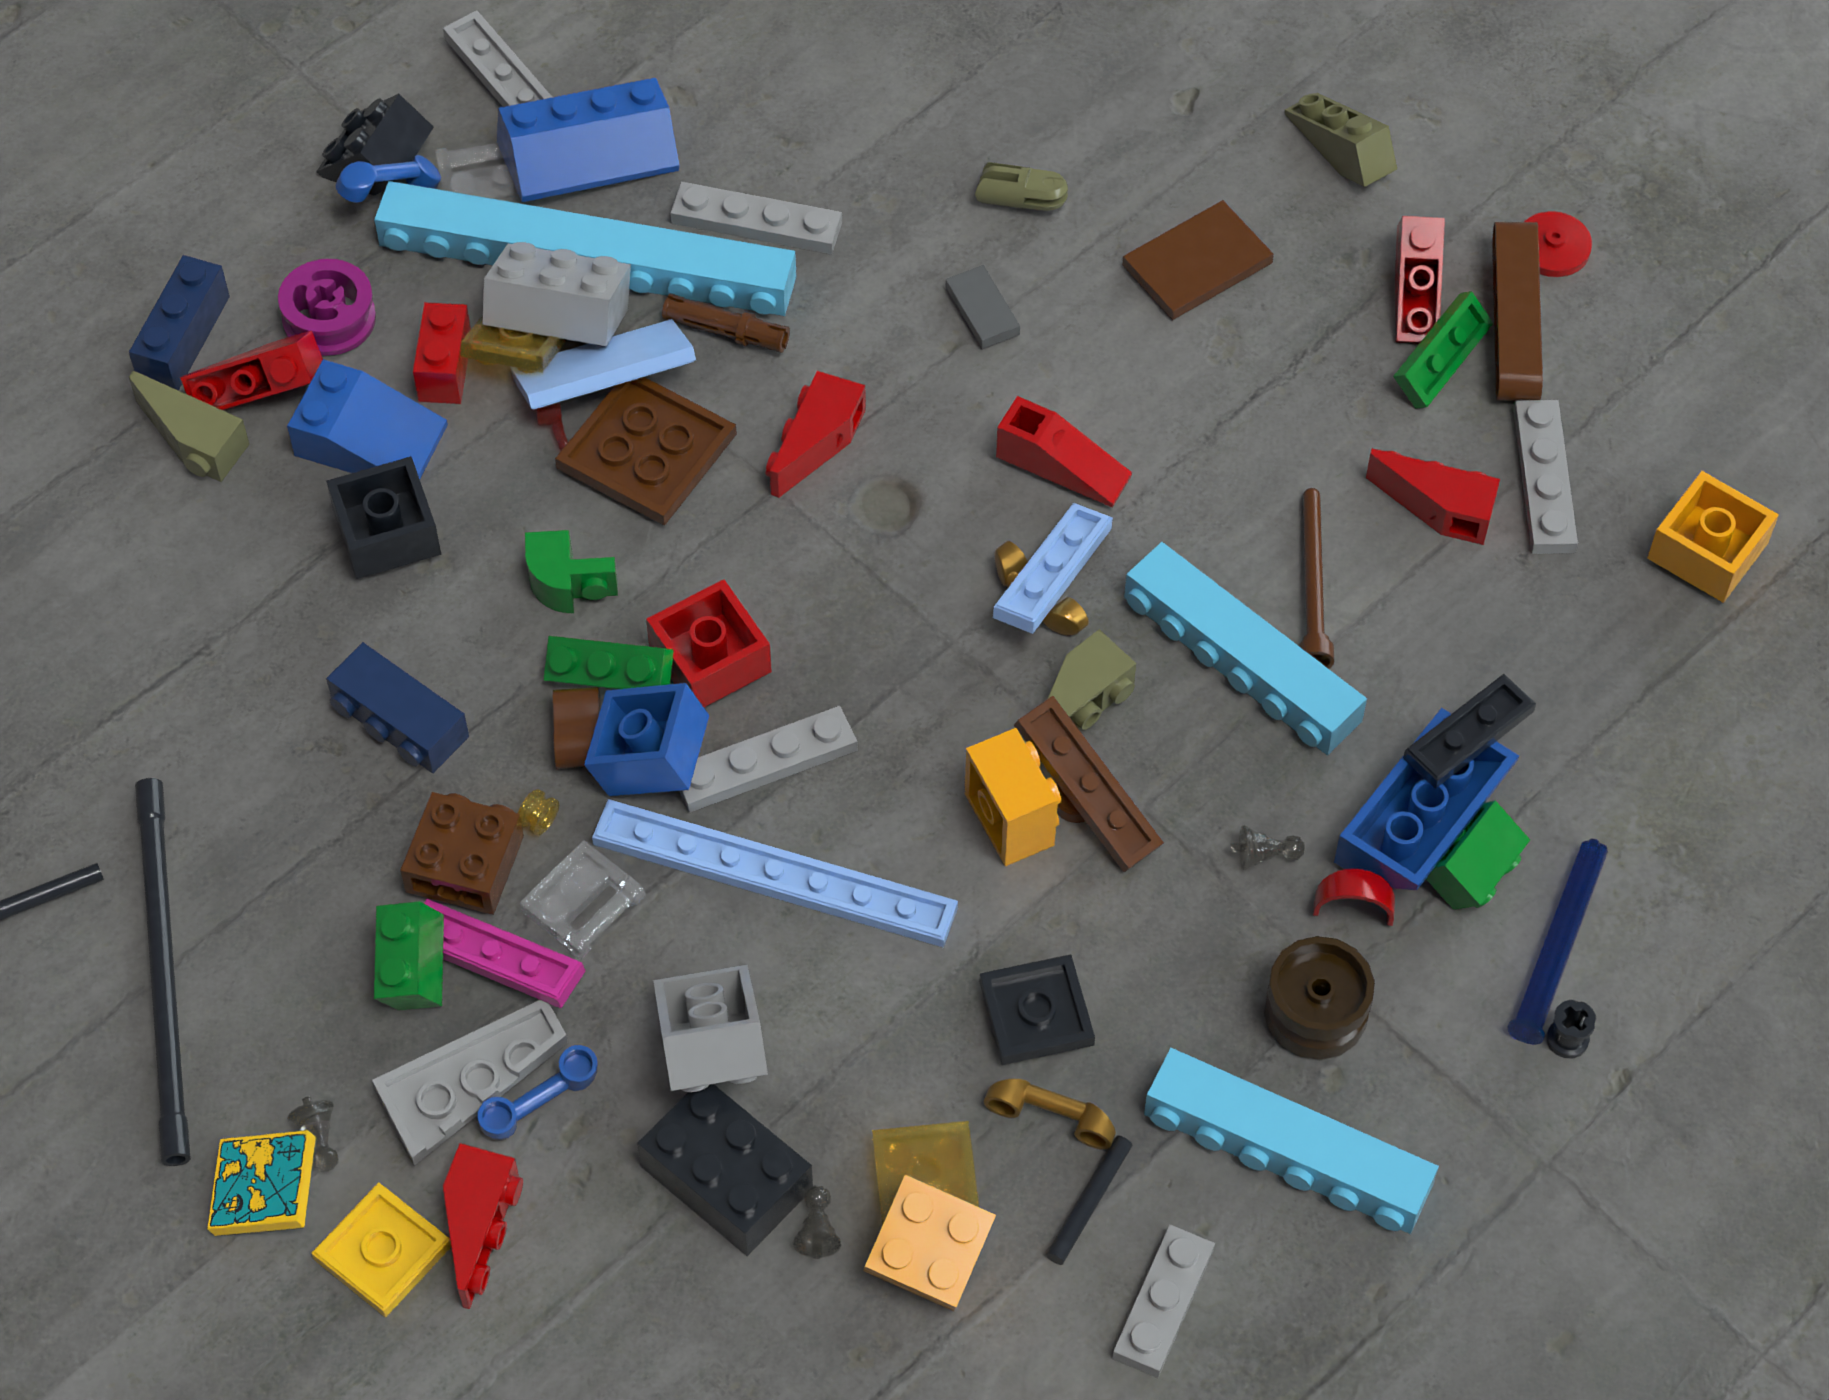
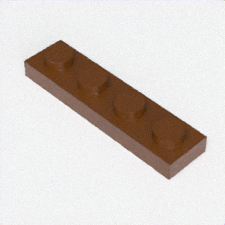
M1051 696L1017 720L1014 727L1017 728L1026 742H1032L1041 763L1123 872L1129 870L1164 843L1054 696Z

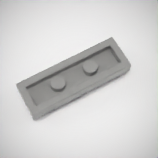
M1169 1225L1115 1346L1112 1359L1159 1378L1214 1252V1242Z

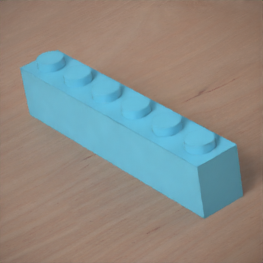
M1161 542L1126 574L1124 598L1135 612L1147 615L1155 621L1170 639L1182 642L1194 652L1202 664L1207 667L1213 666L1228 678L1230 684L1237 691L1247 693L1262 704L1263 709L1269 716L1276 720H1282L1289 725L1308 746L1317 747L1328 756L1363 721L1367 702L1365 696L1165 543Z
M1170 1048L1146 1097L1144 1115L1150 1117L1152 1122L1160 1128L1168 1131H1175L1177 1129L1194 1137L1201 1146L1213 1151L1221 1149L1239 1157L1240 1161L1249 1168L1258 1171L1266 1169L1282 1176L1292 1187L1303 1191L1311 1189L1328 1197L1331 1203L1343 1210H1358L1373 1217L1377 1224L1391 1231L1402 1230L1409 1234L1412 1233L1433 1187L1439 1168L1438 1165L1173 1048Z

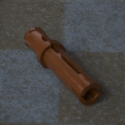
M672 293L665 299L662 309V318L664 320L672 319L676 323L735 339V342L742 346H747L748 344L758 345L778 353H783L790 337V328L788 326L763 321L756 318L754 313L747 311L743 314L732 312Z

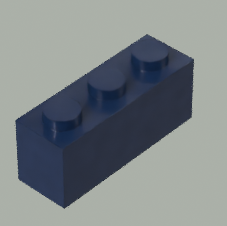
M186 255L181 257L129 350L135 372L179 391L182 385L180 377L188 374L230 297L221 265Z
M364 642L326 678L331 696L330 703L333 708L345 718L353 716L360 721L365 730L375 740L379 742L386 740L395 746L401 757L412 766L417 767L420 764L434 774L469 738L465 714Z

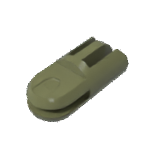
M987 162L984 165L975 196L979 202L985 204L1051 211L1062 207L1068 198L1067 181L1060 174L1053 171Z

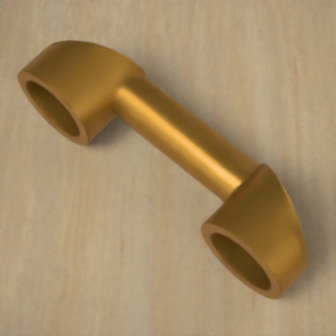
M1006 541L995 550V564L1003 586L1009 587L1028 561L1016 544ZM1066 597L1053 606L1044 618L1043 623L1049 629L1059 634L1075 635L1088 626L1089 620L1081 605L1074 599Z
M1023 1079L1001 1080L992 1084L987 1091L984 1104L989 1110L998 1115L1016 1118L1020 1115L1024 1103H1028L1079 1121L1074 1134L1085 1145L1096 1149H1108L1111 1147L1116 1134L1114 1125L1109 1117L1093 1103H1084L1032 1085Z

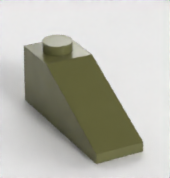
M133 371L129 376V380L137 404L185 467L199 477L208 476L222 482L250 445L243 419Z

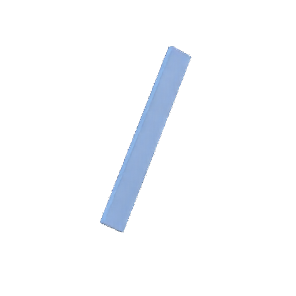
M610 799L606 803L592 836L593 845L943 948L958 909V901Z

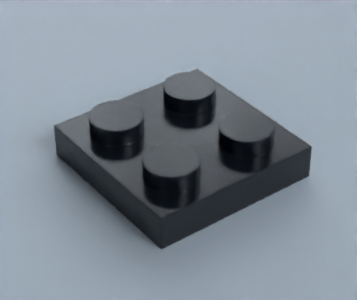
M1071 954L980 973L979 983L1002 1065L1095 1045L1094 1031Z

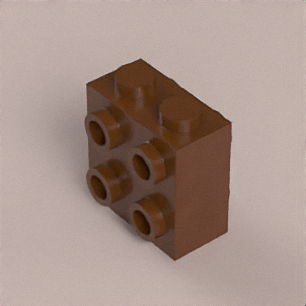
M432 792L400 870L405 892L494 915L524 838L520 814L515 813L504 805L493 804L487 806L471 802L460 794L450 793L443 795Z

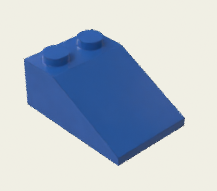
M323 359L287 428L294 456L354 473L412 456L420 479L448 423L445 418L369 374Z

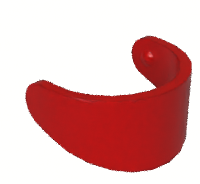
M1344 869L1328 875L1318 885L1314 900L1313 916H1318L1321 906L1332 900L1360 899L1381 906L1387 912V926H1393L1395 894L1390 884L1380 875L1363 869Z

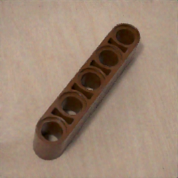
M1494 222L1492 264L1496 400H1541L1543 365L1538 223Z

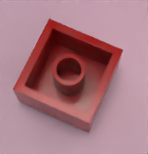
M725 579L646 619L649 647L674 649L671 680L674 684L686 683L703 707L772 672L770 643Z

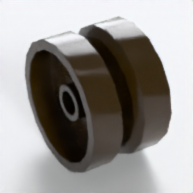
M1321 936L1297 940L1282 950L1271 969L1264 1010L1269 1031L1279 1044L1300 1057L1319 1060L1340 1056L1355 1046L1366 1029L1374 996L1375 980L1367 960L1356 948L1336 938Z

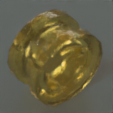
M540 789L533 790L525 798L518 811L522 827L530 825V831L537 836L542 835L555 820L559 811V801L553 797L546 799L545 792Z

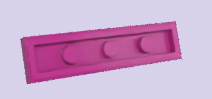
M426 899L424 904L444 914L443 959L558 1008L563 1007L586 972L583 963L432 900Z

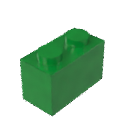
M1496 800L1485 802L1426 880L1453 910L1482 907L1496 894L1495 886L1500 879L1520 863V853L1530 842V839Z
M420 901L376 906L374 999L399 1011L442 1006L444 914Z

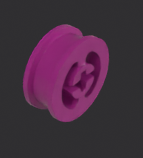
M318 259L307 262L291 271L279 288L278 304L286 336L290 337L312 330L322 356L338 355L353 350L370 336L375 326L376 311L372 300L373 294L370 281L361 269L349 262L338 259ZM345 297L351 299L354 303L346 305ZM308 309L309 317H306L300 311Z

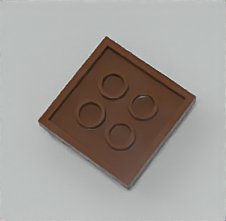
M642 377L615 385L555 458L556 468L665 526L737 435L736 424L650 379Z

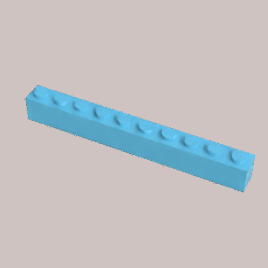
M388 181L374 219L379 246L388 247L396 251L407 250L429 254L436 258L447 257L469 261L477 265H493L508 243L526 242L534 245L535 248L550 251L567 249L579 256L591 258L607 256L616 259L620 263L631 264L629 289L635 292H649L666 296L672 293L686 299L712 303L719 307L741 308L760 314L785 316L796 280V255L793 250Z

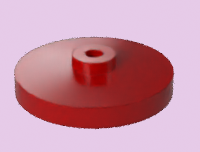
M1556 211L1541 212L1524 221L1538 223L1539 269L1541 275L1548 277L1569 276L1578 272L1586 265L1592 250V238L1590 232L1581 221L1571 215Z

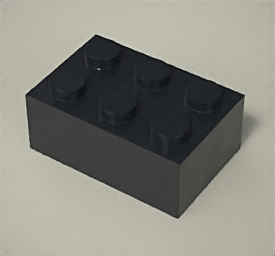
M710 1084L701 1091L688 1092L637 1142L640 1166L746 1256L813 1189L812 1165L714 1084Z

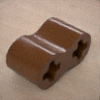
M599 687L553 690L556 769L585 767V760L601 709Z

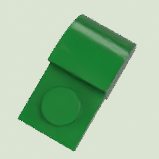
M569 530L525 532V556L530 587L535 597L543 605L557 612L574 613V598L598 600L606 596H618L615 557L573 559Z

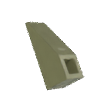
M1319 93L1305 95L1300 98L1298 103L1285 109V115L1341 176L1366 187L1397 170L1388 125Z
M1099 629L1066 654L1048 699L1054 696L1076 727L1086 730L1097 722L1102 711L1114 702L1116 704L1122 703L1131 695L1135 688L1137 663Z

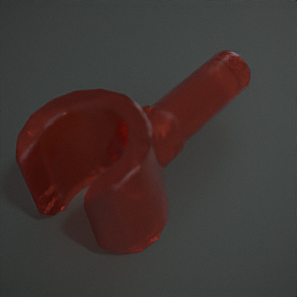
M560 403L537 408L538 425H552L554 436L560 451H562L567 445L568 439L564 432Z

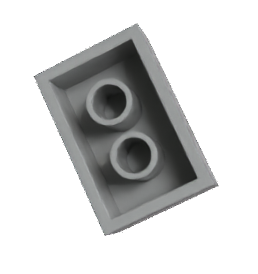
M526 242L508 243L484 278L482 325L607 346L628 311L631 264L620 263L616 259L607 256L596 258L579 256L567 249L550 251L535 248L534 245Z
M748 965L653 980L671 1091L681 1089L685 1092H697L707 1088L710 1084L728 1081L734 1084H745L755 1080L757 1076L768 1075L760 1019Z

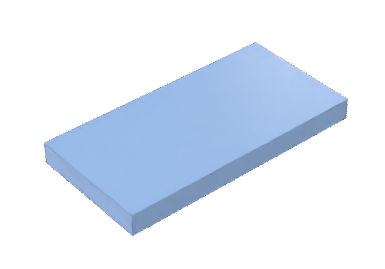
M670 319L613 336L607 346L589 343L514 365L510 369L514 382L530 408L534 410L694 362L696 357L692 344L676 323Z

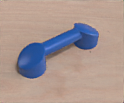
M416 155L414 160L410 162L374 166L367 162L358 161L347 165L342 170L336 182V190L348 201L362 202L367 198L374 182L406 179L409 185L436 189L441 181V175L434 164L420 155Z
M571 1046L561 1054L559 1072L515 1101L510 1102L503 1097H492L484 1101L478 1111V1124L481 1131L493 1139L502 1140L509 1138L515 1133L517 1121L567 1089L579 1091L588 1087L594 1081L597 1074V1057L595 1053L586 1046Z

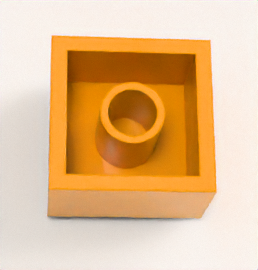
M1701 471L1656 529L1647 559L1724 603L1768 545L1779 514Z
M1017 728L966 748L965 795L1004 866L1055 846L1056 827L1059 826L1057 806L1061 803V796L1058 787L1051 777L1045 779L1039 768L1040 759L1036 748L1031 741L1024 742Z
M905 1175L863 1271L954 1311L996 1215Z

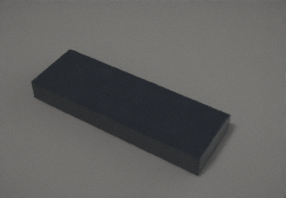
M1502 674L1408 747L1404 752L1403 759L1436 789L1531 715L1535 710L1536 703L1505 674Z

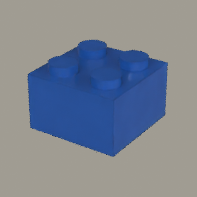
M686 683L606 690L584 765L608 796L689 790L709 714Z

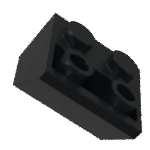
M400 94L385 100L379 98L368 108L363 110L356 108L347 115L341 124L344 128L339 138L331 141L324 149L322 156L325 159L316 172L322 178L337 182L342 170L354 162H367L374 166L413 161L434 126ZM391 180V181H392V182H398V183H399L400 180ZM388 181L374 182L369 194L374 196L384 192Z

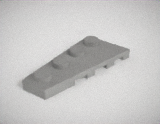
M538 1000L373 1079L374 1089L414 1166L478 1115L479 1108L484 1101L492 1097L504 1095L568 1043L567 1035L550 1004Z

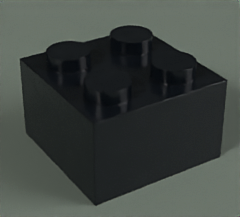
M412 456L326 481L332 508L356 579L442 555L436 524Z

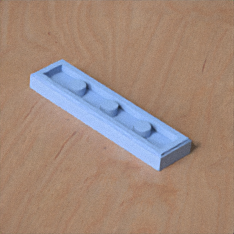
M1073 503L995 604L993 618L1033 634L1110 532L1113 518Z

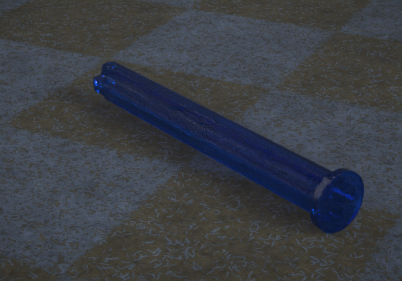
M1591 838L1589 841L1581 843L1517 1017L1511 1020L1507 1026V1031L1513 1038L1526 1044L1537 1045L1544 1041L1545 1032L1543 1031V1026L1608 854L1607 846L1600 843L1597 839Z

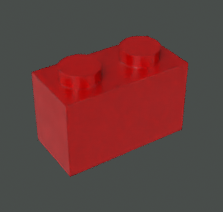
M424 302L413 367V376L419 402L461 404L472 339L468 308L465 304Z

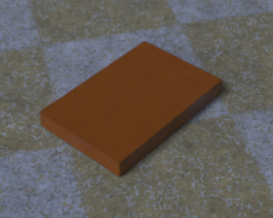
M1222 200L1124 255L1122 265L1162 310L1174 320L1272 264L1274 254L1227 203Z

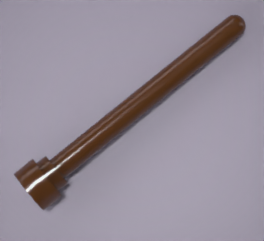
M1308 488L1303 493L1307 634L1298 646L1330 669L1335 661L1334 644L1329 640L1324 629L1320 492L1317 489Z

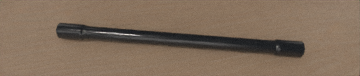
M145 778L136 782L135 793L137 820L141 831L158 1074L160 1153L162 1164L179 1166L188 1163L191 1160L182 1081L164 822L166 818L164 790L161 780Z

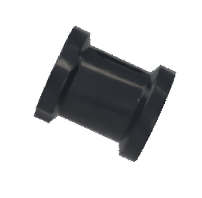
M1567 1000L1557 1006L1555 1010V1018L1547 1032V1044L1556 1055L1573 1059L1581 1056L1587 1050L1590 1035L1595 1029L1596 1014L1585 1002Z

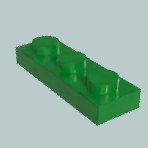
M1472 291L1462 292L1456 297L1393 376L1415 409L1429 406L1494 324Z
M548 636L544 680L615 689L669 685L674 649Z

